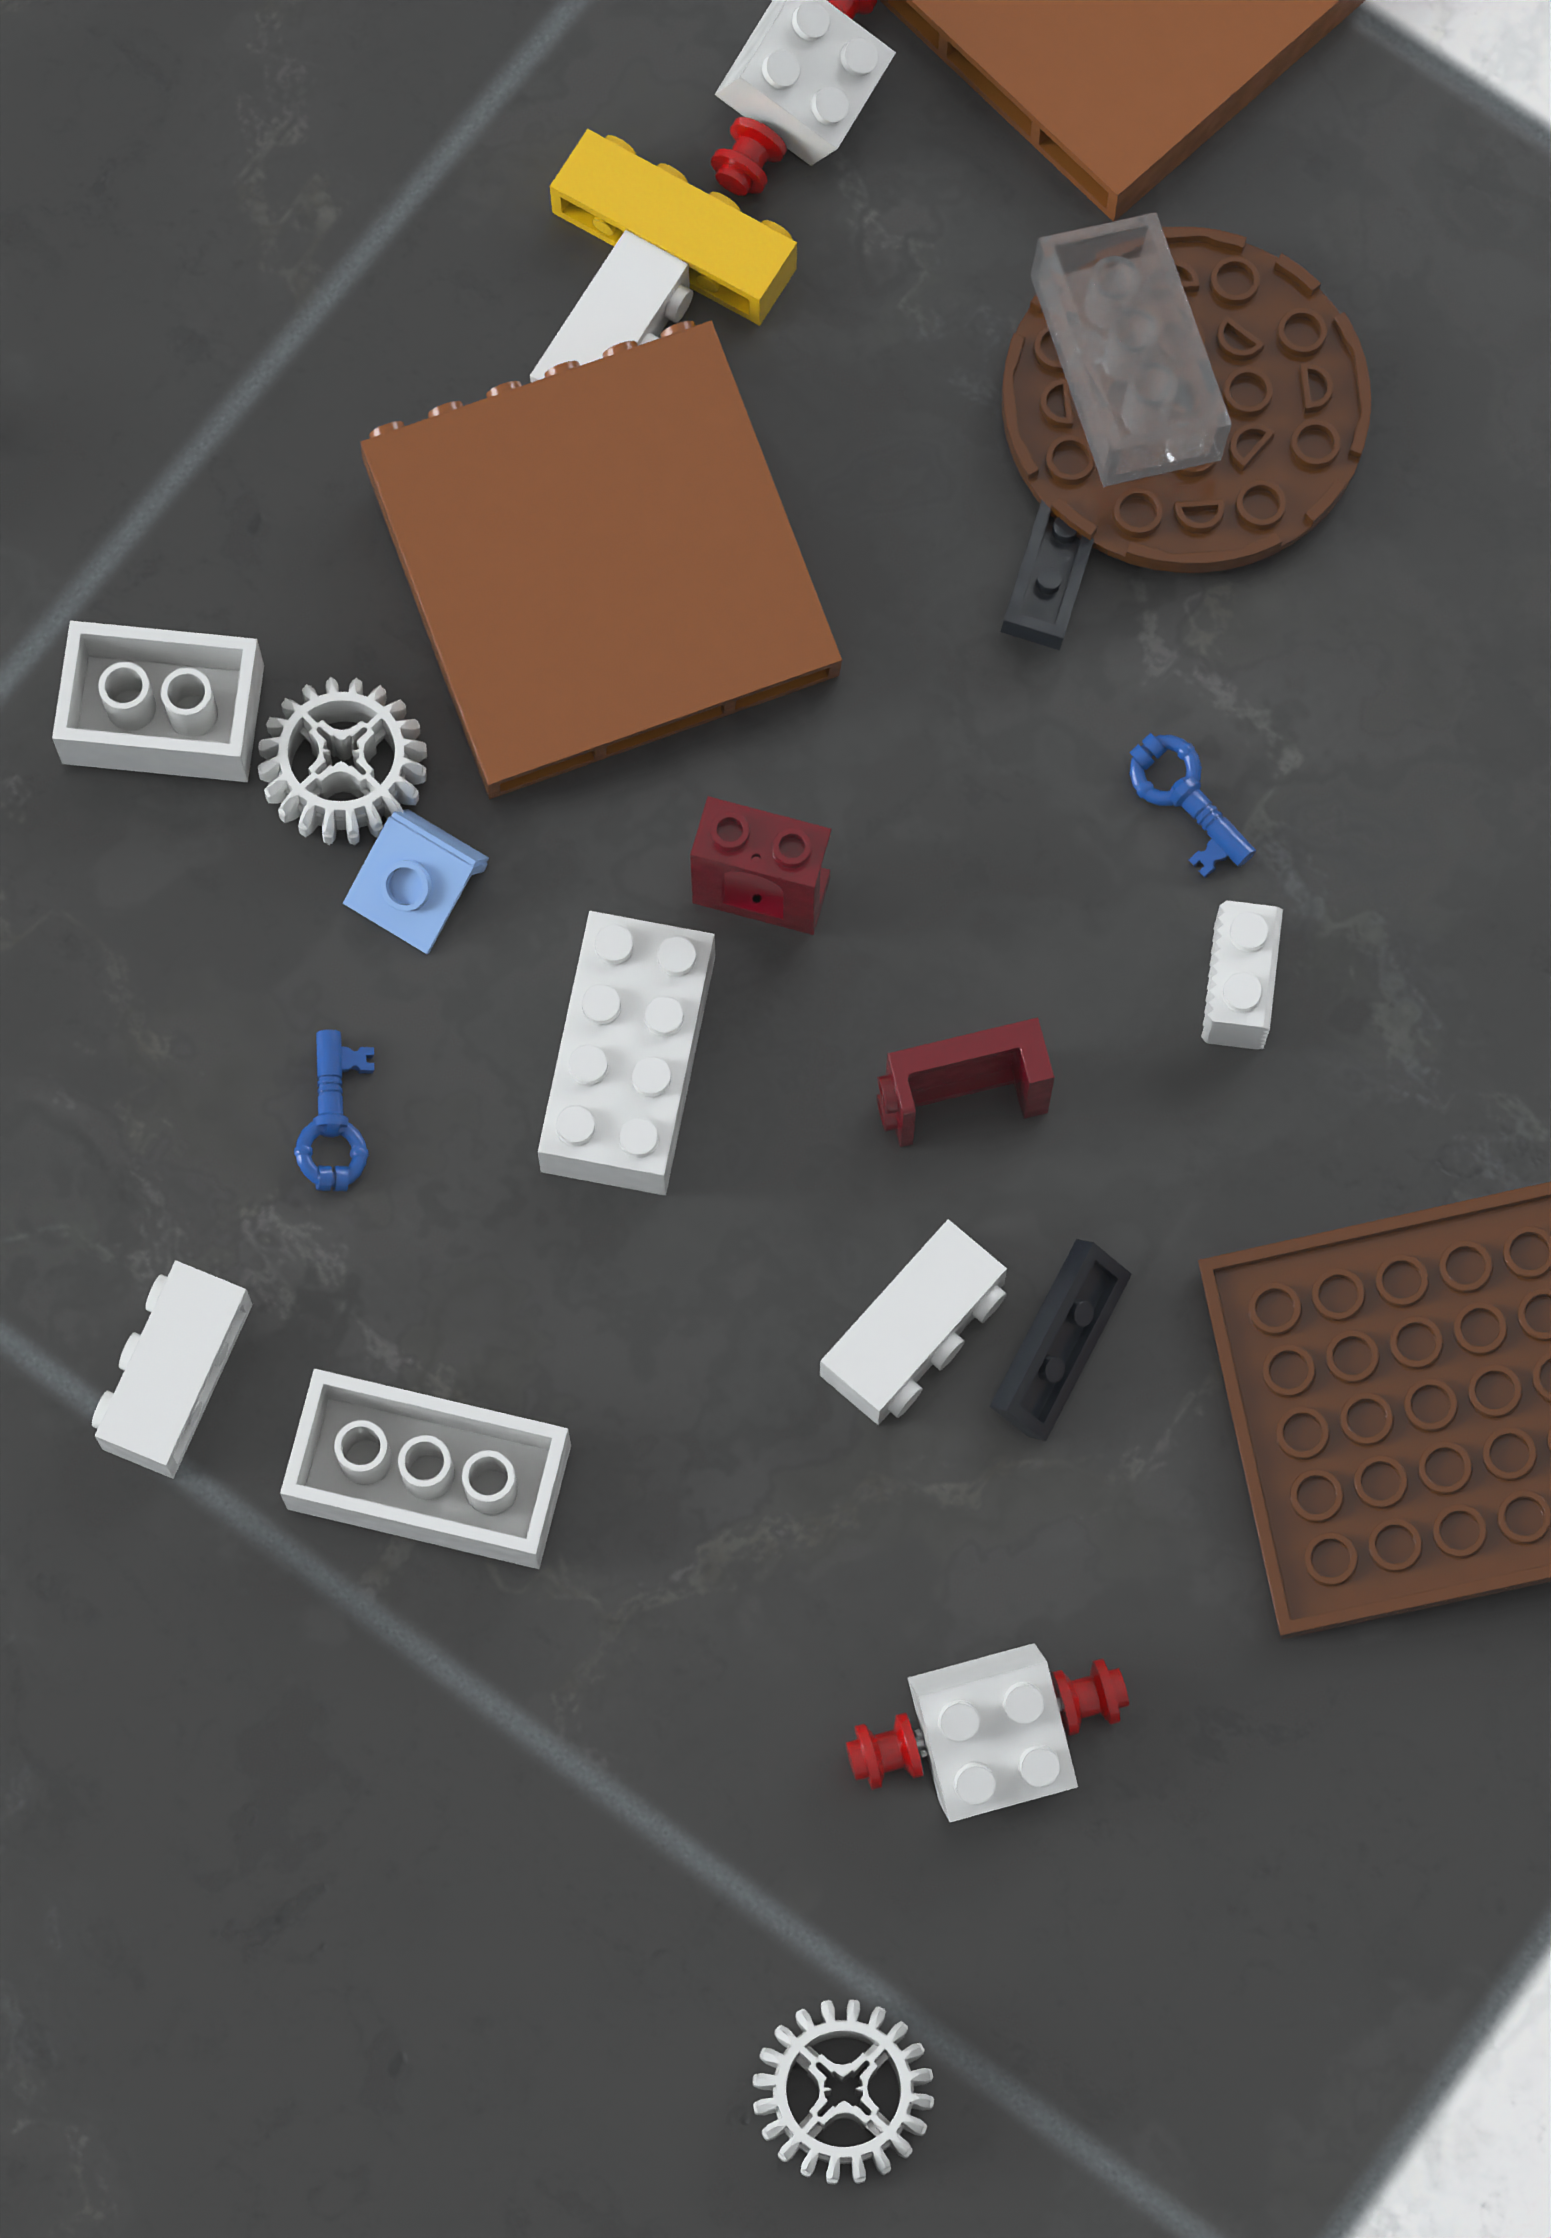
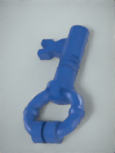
M1150 733L1142 740V746L1138 744L1129 752L1133 756L1129 774L1136 794L1147 802L1158 806H1182L1194 820H1197V824L1201 825L1204 831H1207L1211 840L1208 842L1206 850L1202 852L1197 851L1189 859L1194 867L1200 862L1204 865L1199 871L1204 878H1207L1216 869L1215 864L1218 861H1224L1229 857L1237 867H1241L1253 857L1256 849L1226 817H1223V813L1218 811V808L1215 805L1213 806L1211 800L1200 790L1202 766L1199 755L1192 743H1188L1186 740L1174 735H1158L1154 737ZM1167 750L1176 752L1181 760H1184L1186 775L1177 780L1171 787V790L1161 791L1154 788L1151 781H1147L1145 770L1155 762L1151 757L1155 756L1159 759Z
M321 1030L316 1033L317 1079L319 1080L317 1081V1087H319L318 1116L313 1118V1121L302 1129L296 1141L294 1155L302 1173L315 1184L317 1191H330L332 1187L333 1191L346 1192L348 1185L361 1176L369 1157V1151L360 1131L348 1122V1117L343 1115L342 1073L355 1069L358 1073L372 1074L375 1070L374 1063H368L366 1058H373L374 1048L360 1047L358 1051H353L349 1047H342L340 1031ZM319 1135L328 1138L342 1135L348 1140L352 1148L350 1150V1157L352 1159L349 1166H334L333 1170L331 1166H316L312 1160L313 1149L311 1146L314 1140Z

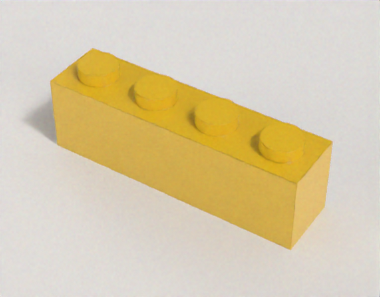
M587 129L550 185L552 213L612 246L616 245L624 231L627 230L681 259L689 265L691 289L759 326L797 269V242L792 239L789 232L782 226L769 220L759 222L740 212L737 204L727 196L718 192L705 193L689 184L685 176L672 166L663 163L656 166L637 156L634 149L628 143L616 136L607 135L604 138Z

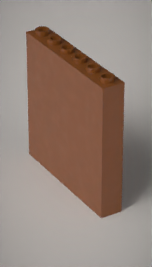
M1366 0L880 1L1103 213L1115 222Z
M712 320L697 326L694 321L674 324L662 331L660 334L661 338L639 346L636 341L616 344L604 351L602 354L603 358L581 366L578 361L558 364L547 370L543 379L523 386L520 381L500 384L486 393L487 398L465 406H463L461 401L442 404L432 409L428 413L427 419L407 426L402 421L390 422L371 431L369 439L360 441L365 468L489 799L838 677L840 674L841 655Z

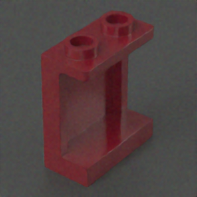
M1038 1017L887 1053L886 1075L877 1077L880 1094L876 1095L884 1131L896 1130L900 1147L912 1145L916 1117L915 1107L1010 1084L1015 1086L1023 1119L1047 1114L1055 1077Z

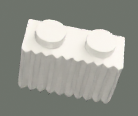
M1227 900L1219 906L1213 928L1212 956L1209 964L1211 967L1208 975V992L1205 1000L1207 1003L1204 1010V1028L1201 1035L1206 1043L1256 1050L1264 1049L1271 1023L1283 909L1276 906Z

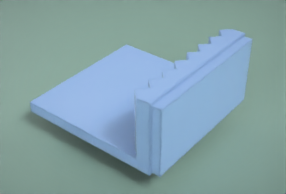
M409 809L403 810L404 813L395 811L392 816L388 817L343 904L425 954H429L471 875L484 872L488 865L489 857Z

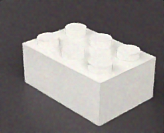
M70 621L52 736L62 764L248 782L264 671V663L258 640L254 638Z

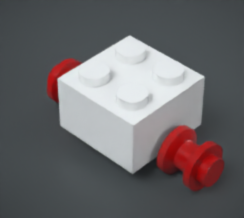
M772 0L715 93L718 98L744 116L736 118L730 127V134L736 141L732 149H717L711 158V165L716 172L715 178L723 188L739 196H745L747 193H761L768 183L767 176L762 170L766 161L780 162L787 149H789L811 166L838 149L896 53L853 21L856 14H870L876 6L877 0Z
M1035 1643L908 1677L920 1729L914 1730L913 1733L908 1715L904 1712L896 1715L892 1730L873 1734L865 1723L856 1725L855 1733L857 1739L845 1743L855 1780L868 1778L872 1790L882 1788L884 1774L904 1768L913 1779L922 1777L923 1768L920 1755L921 1757L927 1756L938 1801L949 1822H954L1077 1788L1078 1784L1063 1724L1068 1736L1079 1734L1083 1718L1101 1714L1110 1725L1119 1723L1121 1721L1119 1709L1129 1706V1698L1120 1669L1108 1670L1103 1658L1092 1661L1089 1676L1070 1680L1062 1670L1051 1672L1050 1676L1046 1659Z

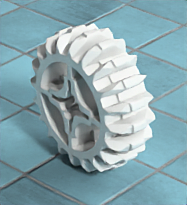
M330 677L326 681L327 694L318 696L315 689L306 684L302 689L303 705L285 698L281 706L286 719L269 717L266 726L268 733L273 738L262 739L259 742V754L266 761L258 765L260 780L270 783L264 789L268 803H282L278 812L280 819L284 823L291 822L300 817L298 824L299 833L305 838L312 834L318 825L322 826L323 841L328 845L332 844L336 839L337 830H346L349 843L355 846L360 839V827L368 826L370 833L378 838L383 828L381 817L385 816L388 819L395 811L404 813L399 803L405 805L417 804L419 792L413 785L426 781V767L418 762L427 757L426 743L415 740L420 735L418 721L416 719L403 720L407 712L406 705L401 699L385 706L387 699L386 690L381 685L373 689L368 697L364 696L362 681L358 680L357 677L350 683L349 692H339L337 681ZM335 722L358 723L352 728L345 730L334 729L328 725ZM385 738L395 756L388 776L380 784L375 780L374 769L368 763L377 754L376 746ZM306 739L311 744L312 754L317 759L308 768L309 776L300 784L294 776L291 767L298 747ZM331 755L333 757L338 756L343 761L353 756L354 767L352 765L348 766L342 761L332 766ZM340 792L352 793L358 797V799L350 801L327 800L330 796Z
M849 2000L846 2009V2020H835V2010L832 2001H823L821 2003L823 2023L815 2026L810 2014L805 2009L797 2011V2024L803 2033L795 2037L788 2028L779 2025L775 2029L774 2034L777 2040L787 2048L785 2052L781 2054L771 2048H763L760 2053V2059L765 2064L776 2068L775 2075L759 2073L753 2076L754 2087L761 2090H773V2098L760 2099L753 2104L754 2113L756 2115L776 2113L778 2120L768 2124L762 2130L764 2139L766 2141L773 2140L786 2133L790 2140L781 2147L778 2157L783 2162H787L793 2158L799 2149L804 2151L807 2156L802 2163L800 2172L805 2177H810L813 2174L818 2160L828 2162L829 2165L826 2172L827 2183L834 2185L838 2183L840 2177V2164H851L852 2178L856 2184L865 2182L866 2171L863 2161L870 2158L873 2159L876 2169L882 2175L891 2171L890 2161L883 2152L889 2146L899 2156L905 2159L908 2158L912 2153V2148L900 2136L901 2132L905 2129L914 2135L923 2136L927 2129V2125L922 2120L910 2115L911 2109L930 2110L934 2104L932 2096L914 2093L913 2087L931 2082L933 2079L932 2070L921 2068L911 2071L908 2065L924 2054L922 2044L915 2043L901 2051L896 2044L904 2038L908 2026L900 2021L893 2026L887 2035L880 2031L879 2028L884 2021L886 2013L885 2009L881 2007H876L873 2010L868 2024L857 2021L860 2013V2002L858 2000ZM832 2038H853L871 2045L865 2053H862L852 2063L844 2065L831 2062L812 2048L817 2043ZM886 2060L889 2061L895 2071L900 2092L899 2106L891 2122L879 2112V2108L873 2103L867 2090L870 2080ZM796 2062L808 2072V2076L814 2081L819 2091L818 2100L799 2125L790 2111L786 2095L787 2081ZM864 2067H867L859 2076L861 2087L855 2088L854 2095L862 2096L859 2106L868 2115L856 2105L851 2106L848 2102L843 2101L836 2107L832 2106L822 2117H819L827 2108L828 2101L825 2097L831 2095L832 2089L825 2087L827 2077L818 2068L830 2079L834 2077L837 2081L843 2083L850 2077L854 2078ZM843 2118L855 2121L863 2129L867 2128L875 2136L874 2139L866 2143L851 2147L830 2146L814 2139L821 2130L824 2131L832 2122Z

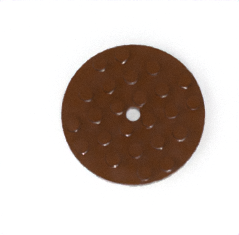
M1201 227L1145 229L1121 235L1095 246L1093 253L1078 260L1069 268L1065 269L1062 267L1030 301L1028 311L1020 322L1016 333L1012 336L1005 361L1002 385L1004 429L1013 460L1034 497L1040 504L1041 500H1043L1051 508L1050 515L1055 520L1059 517L1076 530L1077 538L1081 540L1082 535L1089 540L1093 538L1092 547L1106 555L1132 565L1153 570L1176 573H1207L1229 570L1255 563L1291 546L1312 531L1341 499L1361 459L1370 425L1371 384L1367 362L1359 338L1345 312L1340 314L1335 305L1320 290L1321 282L1283 253L1278 258L1258 247L1247 244V237L1217 229ZM1189 387L1196 390L1201 395L1203 403L1193 409L1191 413L1186 414L1185 409L1178 408L1168 398L1170 393L1176 388Z

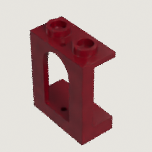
M708 796L690 854L693 904L814 935L830 880V869L822 868V863L832 829ZM759 898L761 901L759 903L753 902V899Z

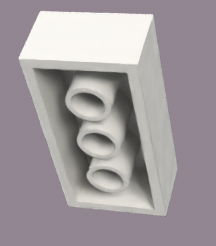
M589 911L538 1147V1158L542 1173L666 1196L715 961V935L713 933Z
M314 1369L280 1494L288 1510L540 1569L571 1448L568 1428Z

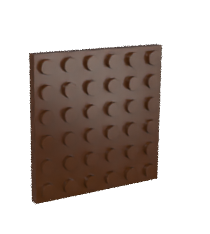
M1551 1181L1198 1260L1281 1639L1551 1582Z

